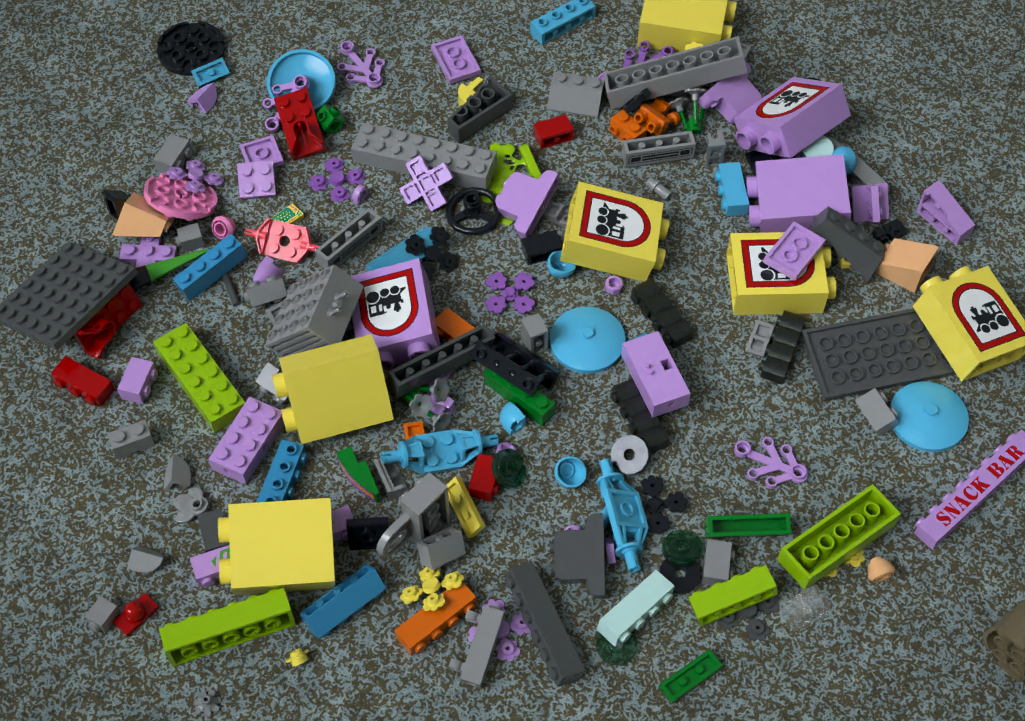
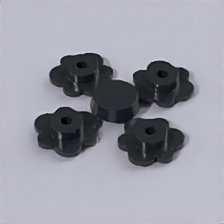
M435 226L431 229L432 234L429 235V238L433 240V245L428 246L426 249L423 244L424 239L419 238L416 234L411 235L410 239L405 241L407 253H413L414 256H417L419 253L424 252L425 258L428 261L421 263L426 270L429 281L432 280V274L435 272V269L431 267V262L439 260L441 263L440 268L442 270L445 269L447 273H451L458 267V256L456 254L451 255L450 252H446L445 255H441L438 248L440 245L445 246L450 238V234L446 232L444 227L439 228Z
M650 475L648 479L641 481V486L643 487V493L649 494L652 498L646 504L643 501L641 502L643 509L647 508L653 514L652 517L647 519L648 531L656 532V534L660 535L663 531H667L670 528V524L667 522L668 517L660 514L664 509V505L670 508L672 513L676 511L684 512L688 500L684 498L682 492H676L675 494L669 493L668 498L663 502L662 499L656 497L658 492L663 491V480Z

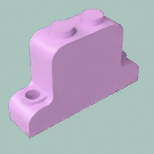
M745 61L748 73L717 82L699 98L698 104L704 109L716 107L729 123H735V116L762 99L760 92L748 80L751 72L749 64Z
M547 170L539 179L520 172H514L505 180L503 190L497 195L495 203L498 211L502 214L501 216L515 221L514 229L521 239L532 235L561 182L557 172Z

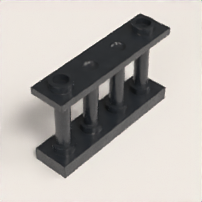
M500 332L495 334L494 345L489 346L481 340H477L470 355L471 358L531 397L535 395L540 383L549 389L553 388L561 372Z

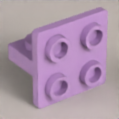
M887 183L851 187L854 222L870 221L874 223L881 222L880 220L889 219Z

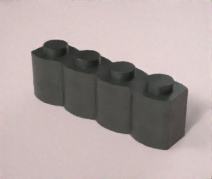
M650 278L632 288L631 299L635 305L638 304L643 316L652 321L654 330L659 331L663 335L662 338L666 345H670L674 349L693 338L691 326L682 318L680 312L671 304L668 297L660 290L653 279Z
M785 310L782 316L778 315L775 324L778 328L772 331L770 341L773 342L771 345H767L764 353L767 358L762 360L759 366V371H762L761 378L783 384L806 317Z
M633 378L614 385L611 398L614 404L618 403L621 417L627 419L630 433L632 435L635 434L647 443L650 454L668 447L669 437L665 429L660 424L657 416L652 418Z

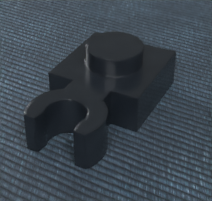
M645 88L623 105L626 113H635L639 110L642 102L651 96L650 91Z

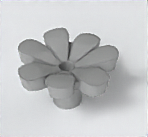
M210 690L208 694L204 691L200 692V699H194L193 705L197 706L195 713L197 715L204 713L205 718H210L211 712L217 714L220 711L217 704H220L222 699L215 697L216 692L214 690Z

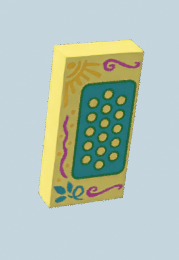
M292 203L271 219L295 224L304 218V214Z

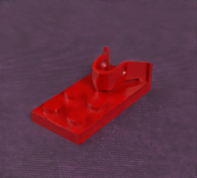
M304 88L274 98L290 149L289 153L293 161L327 151L308 89Z
M128 283L73 335L88 355L100 359L106 344L114 337L116 330L143 305L130 284Z

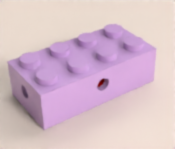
M249 397L208 460L212 470L247 485L285 425L281 410Z

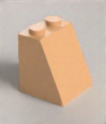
M133 192L124 203L112 235L160 237L163 232L167 233L175 217H166L164 213L159 212L148 204L144 196Z
M894 238L891 244H886L883 259L875 273L915 293L930 270L939 247Z

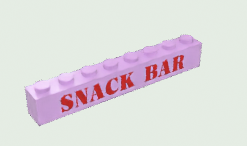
M1022 429L1017 434L1012 433L1005 441L1007 443L1004 446L1000 444L994 450V455L991 458L987 456L981 462V467L978 470L974 468L967 476L968 479L966 481L961 480L954 488L955 491L953 493L948 492L941 500L942 503L939 506L935 504L929 510V515L926 518L922 516L916 522L915 526L917 528L914 534L932 550L1025 464V432Z

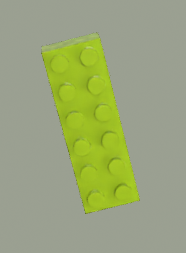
M184 323L154 340L153 344L157 354L213 432L216 433L230 425L245 404V401L188 324Z
M872 484L782 547L777 560L797 583L806 590L897 524L901 513Z
M274 588L268 593L253 595L241 602H231L226 607L220 609H210L205 614L199 616H189L184 621L178 623H168L164 627L159 628L164 651L173 667L296 626L285 589Z

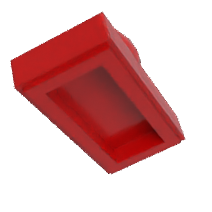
M144 593L136 601L127 603L124 607V612L113 623L121 632L129 637L159 609V606Z

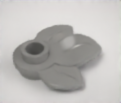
M191 487L188 494H180L173 500V505L179 510L174 519L178 523L190 522L195 516L209 511V502L204 497L203 491L197 487Z

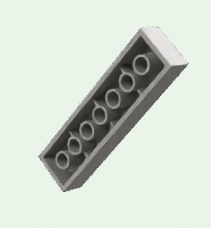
M739 36L608 71L604 73V80L611 109L623 107L626 102L645 88L651 93L648 99H655L659 96L740 76L748 72Z
M367 123L362 124L351 147L353 162L407 175L411 174L405 164L419 155L423 156L430 170L446 162L454 176L453 179L446 183L466 188L478 187L488 190L498 166L496 151Z

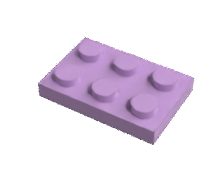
M462 35L431 45V50L449 84L481 75V69Z
M793 222L764 257L763 263L796 281L823 247L826 239Z

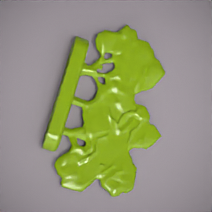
M494 142V144L490 145L489 150L497 152L498 166L488 190L492 191L496 196L502 192L505 180L515 172L518 165H525L529 173L527 176L535 179L540 178L541 173L527 143L519 146L520 160L512 156L515 151V147L512 144L500 145ZM504 160H512L511 162H515V164H505ZM480 195L483 202L487 204L493 203L488 197ZM501 216L498 224L510 226L514 221Z

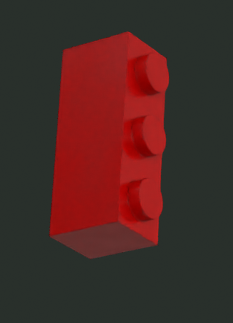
M66 356L51 372L54 379L53 382L57 387L69 389L73 396L83 397L92 406L96 404L101 407L115 391L111 380Z

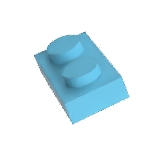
M223 58L191 71L198 87L230 74Z

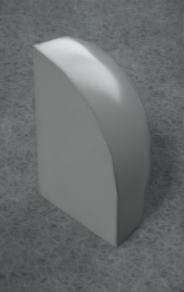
M175 454L170 458L166 468L163 488L165 491H172L173 487L183 486V489H186L190 486V468L186 461Z
M137 546L131 551L127 569L144 573L153 571L161 565L164 555L155 550Z

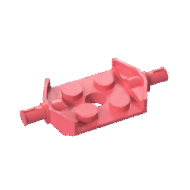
M267 218L258 230L246 228L245 231L247 232L244 233L245 236L255 237L260 254L295 263H300L307 257L309 252H315L316 248L320 247L312 243L311 234L307 227ZM284 237H289L290 243L285 247L282 246L281 240Z

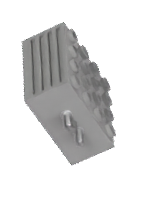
M336 265L324 268L322 271L313 273L299 282L292 283L287 290L286 299L281 303L280 313L274 319L275 324L267 335L268 340L265 346L280 357H285L341 342L364 286Z

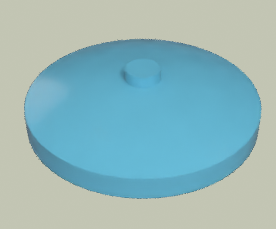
M297 49L283 54L272 64L267 76V90L271 99L279 97L275 96L272 91V87L275 84L293 82L297 75H304L310 82L308 92L315 112L319 111L324 104L327 105L335 92L336 77L331 64L323 55L308 49ZM280 88L275 89V92L280 91ZM292 90L283 91L282 95L288 94Z
M596 307L574 308L563 313L551 328V351L557 361L569 370L585 374L598 373L609 369L621 358L622 343L625 342V332L617 318L605 310Z
M915 382L908 384L895 394L890 404V408L893 407L899 415L896 418L899 425L893 428L894 432L904 443L924 452L949 450L956 446L967 432L969 415L965 404L955 392L938 383Z

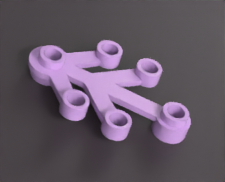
M351 41L341 43L342 54L349 56L356 66L339 63L337 65L338 72L345 73L348 71L365 75L357 76L354 73H349L346 75L347 83L360 82L366 83L370 88L380 87L383 84V78L380 76V73L385 67V61L383 59H376L374 72L369 70L373 58L376 57L375 49L369 48L366 50V58L363 63L354 52V44Z
M297 75L293 82L282 85L275 84L272 87V91L275 96H280L283 94V91L292 90L290 92L292 93L304 88L308 89L310 82L306 76ZM280 88V91L275 92V89ZM274 98L263 100V106L266 110H271L276 105ZM271 102V105L266 106V103ZM278 112L274 117H269L265 121V126L269 132H277L280 128L281 120ZM272 124H276L275 128H270Z
M764 437L761 443L762 447L767 449L770 457L751 450V446L747 441L741 440L735 444L734 453L737 457H748L766 465L748 470L747 478L751 481H756L759 476L772 472H784L785 474L777 477H767L765 485L770 489H774L778 484L787 481L803 483L808 477L806 467L797 463L792 453V447L788 444L781 446L780 454L786 457L789 465L782 463L774 447V440L771 437ZM769 441L771 445H766L764 442ZM786 448V449H788L790 452H789V453H785V452L783 451V449ZM739 449H744L745 452H740ZM754 472L757 476L752 477L749 473ZM799 472L801 476H796L794 473ZM773 480L775 484L771 485L768 481Z

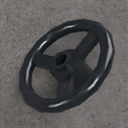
M471 187L461 190L452 196L447 204L445 215L448 224L455 231L464 235H479L488 232L501 219L502 214L498 211L495 203L497 196L492 191L484 188ZM479 195L488 197L494 203V216L483 210ZM465 197L463 199L464 210L453 216L454 206L460 199ZM467 217L473 219L480 217L488 222L486 225L478 228H466L458 224Z

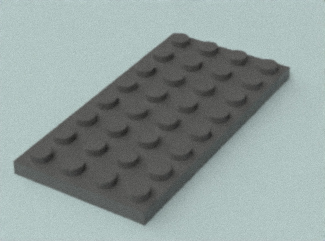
M914 308L801 331V336L824 401L869 392L874 388L880 390L956 374Z

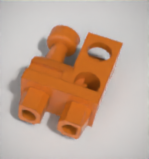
M657 97L653 103L642 104L638 112H636L633 121L643 124L648 132L658 136L662 132L665 133L668 126L678 125L681 118L677 112L667 114L671 105L662 98Z

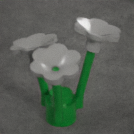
M700 88L684 90V93L692 95L694 117L689 118L688 122L683 113V107L687 106L688 98L680 97L669 103L671 105L669 110H677L678 114H680L684 131H692L693 134H700L702 132L705 109L701 107L700 118H697V101L708 90Z
M437 378L431 387L421 386L402 396L404 401L410 403L409 407L412 409V415L416 417L428 415L432 418L433 432L444 431L450 425L451 414L449 412L440 413L439 415L432 414L430 412L433 407L432 402H430L431 397L427 394L422 395L420 392L430 391L434 394L435 401H445L450 391L445 378Z

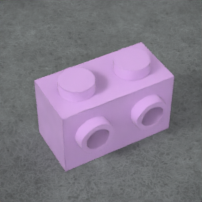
M131 357L117 388L121 399L144 403L145 398L150 395L152 382L156 380L158 375L154 362Z

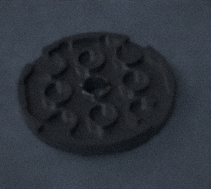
M188 21L168 28L158 39L156 50L160 63L168 71L179 75H192V70L222 58L225 44L221 32L213 25L198 21V23H188Z

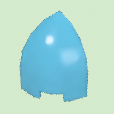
M507 402L500 412V422L509 435L526 426V417L512 402Z

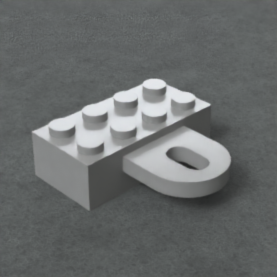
M430 472L425 477H420L415 486L401 496L402 515L383 533L376 547L377 552L383 557H389L394 554L408 540L417 546V541L445 529L450 524L448 487Z

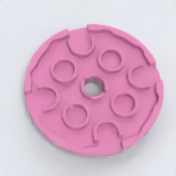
M160 173L159 177L152 176L146 181L143 192L146 202L154 209L164 213L166 217H176L187 221L212 214L218 199L216 192L211 186H205L204 193L198 192L195 194L192 191H187L185 189L186 182L192 181L188 175L183 180L170 179L166 173Z

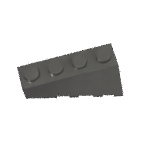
M489 75L486 82L477 88L473 96L470 95L467 98V102L461 105L447 119L448 133L458 143L467 139L512 109V94Z
M829 206L813 218L812 231L826 239L825 244L828 247L832 245L836 254L841 259L844 257L851 263L849 267L853 271L858 270L863 275L861 278L865 282L869 281L883 259L885 246Z

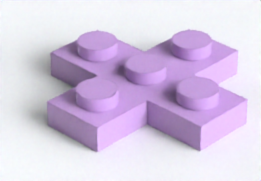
M419 155L405 164L413 178V181L399 188L407 204H411L423 197L429 209L434 211L448 203L440 189L441 185L454 178L446 162L430 170L423 156Z
M162 235L160 237H142L140 245L122 244L119 261L136 263V268L176 257L177 246L160 245Z

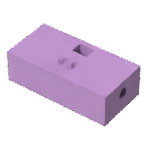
M658 331L622 343L621 356L652 418L689 405L691 393Z

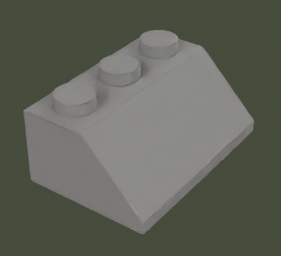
M554 72L547 110L598 118L604 94L605 80Z

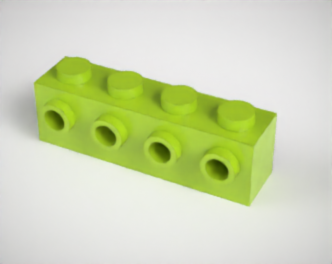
M764 565L762 567L756 566L745 574H737L726 582L715 583L711 588L704 591H696L688 598L701 627L776 596L778 591L769 569Z

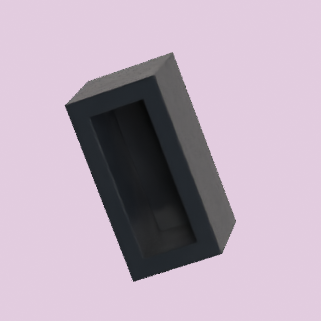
M557 230L546 231L542 234L530 235L521 239V249L527 265L547 261L552 252L562 251L563 247Z

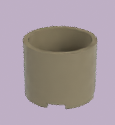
M1022 600L983 635L986 649H991L999 660L996 663L1010 677L1019 682L1025 680V600Z

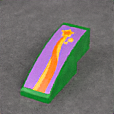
M352 447L336 452L338 462L349 481L376 503L381 502L379 491L366 460L358 463Z

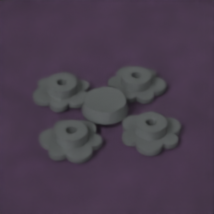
M773 596L739 612L728 615L730 618L725 616L718 619L717 623L722 625L725 630H730L732 626H738V619L741 615L745 619H750L749 625L745 628L749 632L748 638L753 641L757 639L763 641L765 636L770 634V628L766 626L764 620L759 621L754 617L757 615V609L763 611L766 615L771 612H777L779 610V598Z

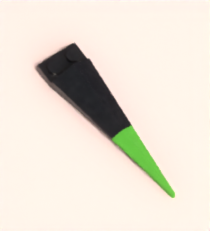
M209 248L137 267L138 274L129 284L136 291L161 276L200 258Z

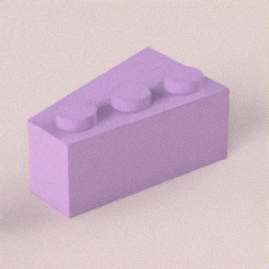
M940 180L924 190L916 211L956 246L972 234L975 227L974 222Z

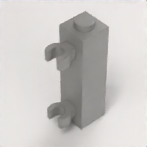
M490 604V606L484 605L481 614L467 610L466 621L478 625L466 661L463 663L451 658L448 666L450 670L461 672L460 681L462 683L481 689L505 619V612L502 611V608Z

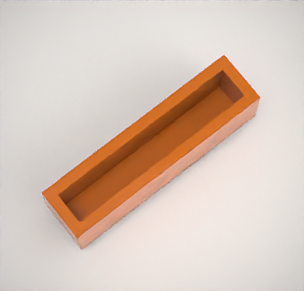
M463 582L459 588L446 590L442 593L445 599V604L442 607H438L436 611H424L422 608L394 630L395 638L411 656L415 652L417 654L421 653L426 648V644L432 639L434 641L439 639L447 627H454L459 622V618L467 613V610H475V605H477L476 596Z

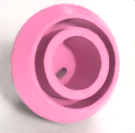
M225 216L214 218L212 221V232L218 239L222 240L230 234L233 235L236 226L231 218Z

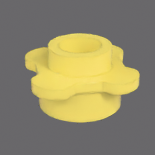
M301 648L293 650L289 653L290 657L285 660L286 663L291 662L294 667L308 660L306 653L309 652V649L302 651Z

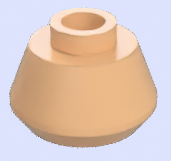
M879 556L870 560L868 565V579L876 583L887 580L894 575L895 567L886 558Z

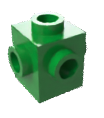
M324 104L316 114L320 128L326 132L335 134L346 122L340 114L339 108L334 105Z

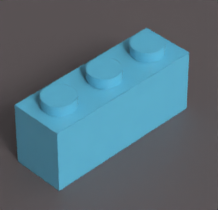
M740 162L718 164L714 177L715 182H719L718 195L722 196L721 209L725 210L726 216L748 214L749 200Z

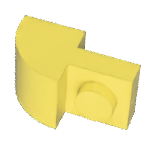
M477 77L468 86L464 84L459 86V107L467 102V98L470 95L473 96L481 84L483 85L482 78Z

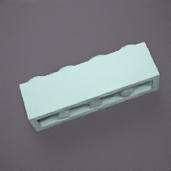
M655 570L599 620L597 631L615 647L620 642L625 643L630 638L631 632L634 629L639 630L644 625L646 618L649 616L653 617L663 603L666 605L673 598L672 592L675 586L660 572Z

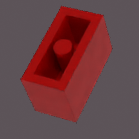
M566 114L533 124V134L540 149L573 140L574 129Z
M478 453L468 486V492L471 497L492 502L493 495L497 496L499 491V484L497 482L500 478L497 473V462L500 458ZM501 465V471L504 474L505 467Z

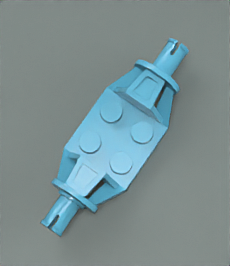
M452 429L415 435L406 441H399L397 450L381 451L380 457L383 459L381 460L382 464L399 461L403 469L408 468L421 475H426L429 472L432 474L460 469L472 459L478 457V453L482 454V448L498 446L499 440L495 439L498 437L497 434L480 436L477 429L472 431ZM473 448L472 452L465 454L466 450ZM408 458H417L418 462L408 461Z
M603 459L599 462L603 476L597 479L596 484L601 489L602 501H605L613 530L612 539L616 547L615 555L619 558L625 557L628 572L635 573L641 570L637 554L643 550V542L649 529L639 492L624 481L622 473L614 472L611 459ZM635 537L634 542L628 543L629 539Z

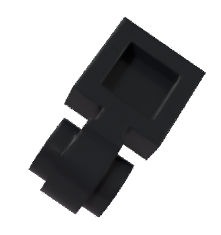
M898 219L884 224L882 228L874 229L871 234L874 239L885 244L889 239L893 241L894 238L899 239L907 235L908 230Z

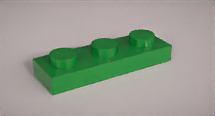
M709 649L660 683L658 688L669 702L673 704L721 670L723 665Z

